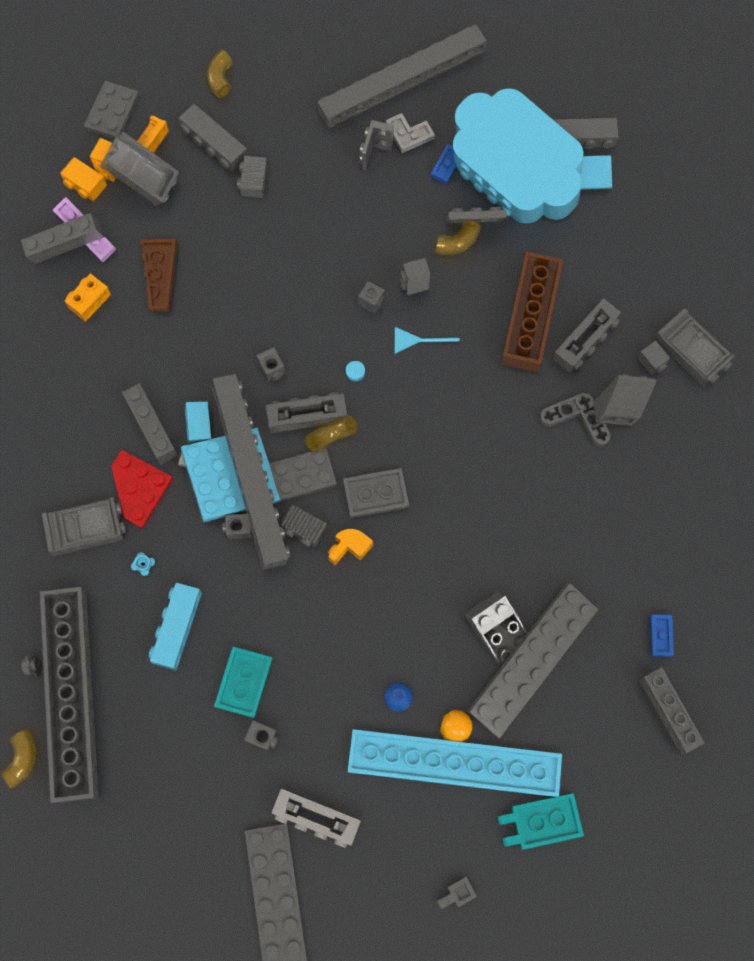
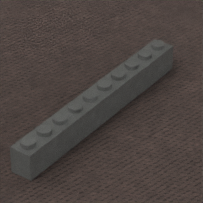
M476 24L466 27L461 32L451 34L446 39L435 42L430 47L417 51L414 55L404 57L399 62L388 65L377 73H371L368 77L355 81L352 85L341 88L330 96H324L317 101L318 112L327 127L330 128L485 52L487 40Z
M236 374L213 378L212 391L262 570L286 565L290 552L288 546H284V530L282 526L279 527L277 521L279 513L272 503L274 501L273 492L267 486V482H269L266 470L263 471L261 465L263 464V457L261 452L257 451L258 439L256 434L252 433L253 422L251 416H248L246 412L248 410L247 400L242 398V383L240 380H237Z

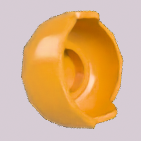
M452 710L443 717L440 732L444 740L465 742L471 735L473 723L465 712Z

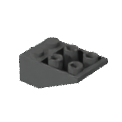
M618 375L594 400L596 422L632 426L641 418L656 384V379L646 376Z
M498 591L464 613L471 627L500 668L527 634L526 629L506 596Z

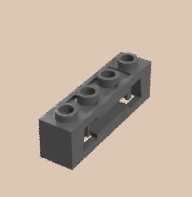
M603 298L555 351L553 360L569 373L574 369L578 370L583 365L585 356L588 355L590 357L597 348L595 345L598 342L602 343L607 338V332L610 328L614 330L620 323L619 317L621 312ZM597 317L595 325L599 328L583 344L580 352L576 355L579 349L576 344L592 327Z
M333 392L328 394V396L322 397L313 395L309 399L302 400L300 398H293L288 402L282 403L281 401H273L266 405L270 433L348 422L344 393ZM325 407V414H323V411H322V412H316V413H309V414H302V415L291 416V419H289L288 413H290V412H291V414H298V413H305V412H311V411L322 410V408Z
M663 668L639 680L681 755L705 744Z

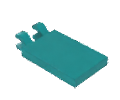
M574 793L512 806L511 814L498 816L499 825L515 822L517 835L502 838L504 847L520 844L521 850L584 836Z

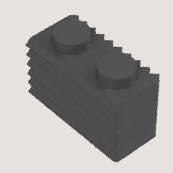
M244 155V161H240L239 167L242 175L237 180V189H240L241 196L263 198L268 166L267 157Z
M415 259L411 263H404L403 270L400 271L401 279H399L401 289L405 290L407 295L428 290L430 271L426 259Z
M294 505L290 506L280 523V527L282 526L284 530V535L289 538L297 537L300 539L299 543L308 548L310 546L316 547L327 529V523Z

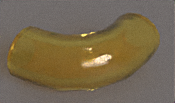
M220 50L211 59L206 73L208 85L218 98L226 96L231 89V84L225 79V72L233 65V62L224 50Z
M465 221L458 234L454 236L439 235L435 253L440 255H456L465 252L475 243L481 226L472 221Z
M346 416L330 422L308 434L305 438L306 446L311 451L318 452L335 441L356 434L358 430L357 422L352 416Z
M28 729L19 732L9 740L14 749V759L6 769L1 771V774L11 789L18 786L30 774L35 763L36 747Z

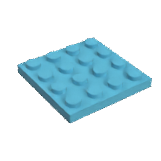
M258 428L252 429V433L256 434L258 439L257 451L261 452L263 457V464H261L263 471L266 470L269 482H267V486L273 492L274 501L272 503H279L281 500ZM225 436L182 446L181 452L203 522L226 517L225 515L245 512L244 502Z

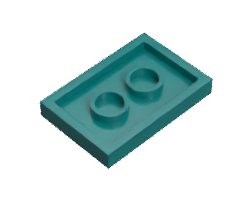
M232 647L214 707L255 719L273 658Z

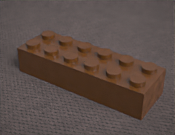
M526 251L501 365L539 373L564 259Z

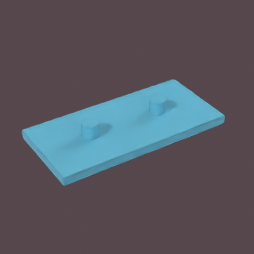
M611 155L583 156L580 173L582 179L581 190L612 189Z

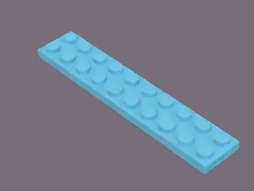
M353 729L348 773L559 797L562 754Z

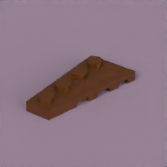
M140 239L149 309L151 312H170L178 241L176 239Z

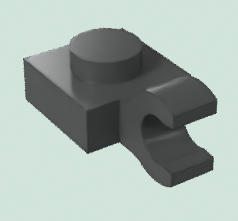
M464 877L447 887L450 894L436 902L440 909L447 907L455 902L458 908L477 896L467 877Z

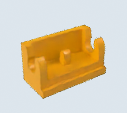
M151 116L148 127L137 142L154 153L169 130L166 121Z

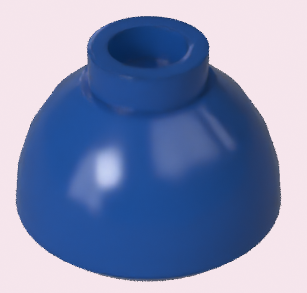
M393 683L386 689L384 700L391 710L401 712L408 709L412 704L413 693L406 684Z

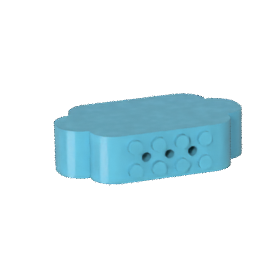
M503 89L498 91L493 97L485 93H474L462 101L455 112L456 135L453 140L454 161L457 169L460 171V175L465 180H470L474 183L473 185L479 192L483 191L492 204H498L501 210H506V216L510 215L520 223H533L543 215L553 220L568 216L576 208L580 199L582 186L580 173L583 161V148L581 144L518 90Z

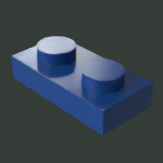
M449 144L446 145L430 174V177L446 185L456 169L453 146Z
M652 614L650 616L651 657H673L672 615Z

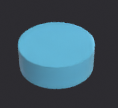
M359 361L350 362L346 366L347 378L351 381L363 379L365 375L364 365Z

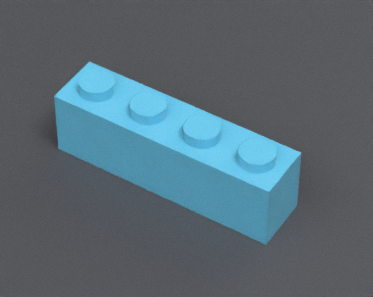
M176 583L175 587L170 589L168 596L170 602L168 607H165L163 610L162 618L164 620L162 626L157 628L155 634L157 641L149 652L152 664L177 671L202 595L200 589Z

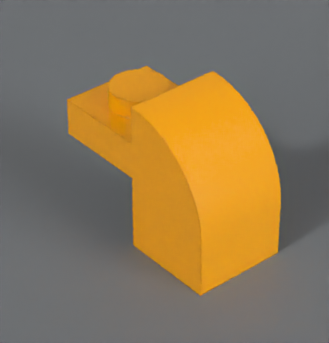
M343 530L335 536L339 544H334L328 552L330 554L328 558L333 565H336L346 552L349 551L357 559L361 560L373 547V541L359 530Z

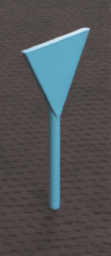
M395 327V354L419 342L460 341V338H419Z

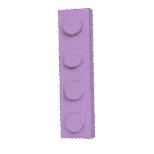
M67 197L53 209L65 223L83 216ZM105 237L86 244L102 262L116 250Z

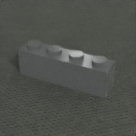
M195 104L179 117L181 131L185 135L189 134L198 146L202 145L211 157L215 156L224 168H229L234 172L240 166V161H244V155H248L247 148Z
M617 118L552 119L581 144L582 148L603 147L609 149L616 147L619 138Z
M92 213L22 239L21 242L26 258L37 264L104 238L99 220Z
M140 383L123 391L122 393L159 464L162 465L177 457L178 455Z

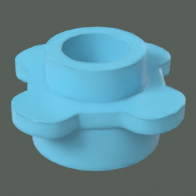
M140 552L131 564V568L134 571L141 572L142 576H147L151 566L155 565V560L148 558L143 552Z

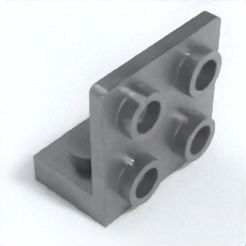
M371 120L370 127H366L364 134L366 140L365 143H361L359 152L361 154L360 163L362 164V171L367 170L373 147L391 151L393 146V125Z

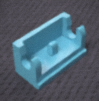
M208 401L186 402L185 420L188 445L210 440Z

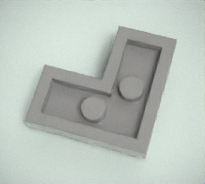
M402 113L386 120L387 124L393 125V138L401 153L435 139V134L427 121L410 127Z

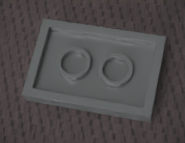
M104 81L84 124L85 130L114 139L116 135L123 132L140 96L139 91Z
M490 207L488 211H482V208H471V210L463 212V208H454L446 215V223L502 222L506 219V210H501V207Z
M326 448L269 463L281 500L280 502L337 486Z
M402 468L343 479L350 518L409 508Z

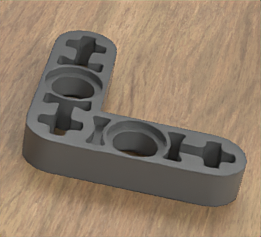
M587 393L576 395L543 409L540 414V422L545 427H552L580 416L594 445L602 447L610 440L611 435L605 423L597 422L596 424H590L587 421L588 416H595L594 400ZM581 399L588 401L587 409L584 404L580 405ZM569 406L572 413L568 415L562 413L561 407ZM555 409H557V415L553 416L551 421L545 419L547 413L549 416L556 413ZM598 431L600 435H605L603 441L602 439H597Z

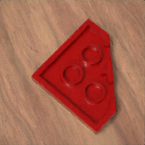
M121 450L111 467L123 515L126 521L143 529L173 481V477Z

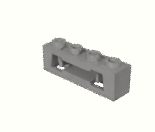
M283 789L280 790L272 810V814L276 815L275 820L285 824L288 820L296 823L294 827L304 832L307 831V828L314 830V836L324 840L327 839V836L335 839L334 844L344 848L347 847V844L352 846L361 823L358 819ZM290 799L302 803V807L333 820L336 817L348 822L347 825L337 821L333 829L343 832L342 835L330 831V828L301 816L296 818L287 814V810L297 814L300 807L290 803Z

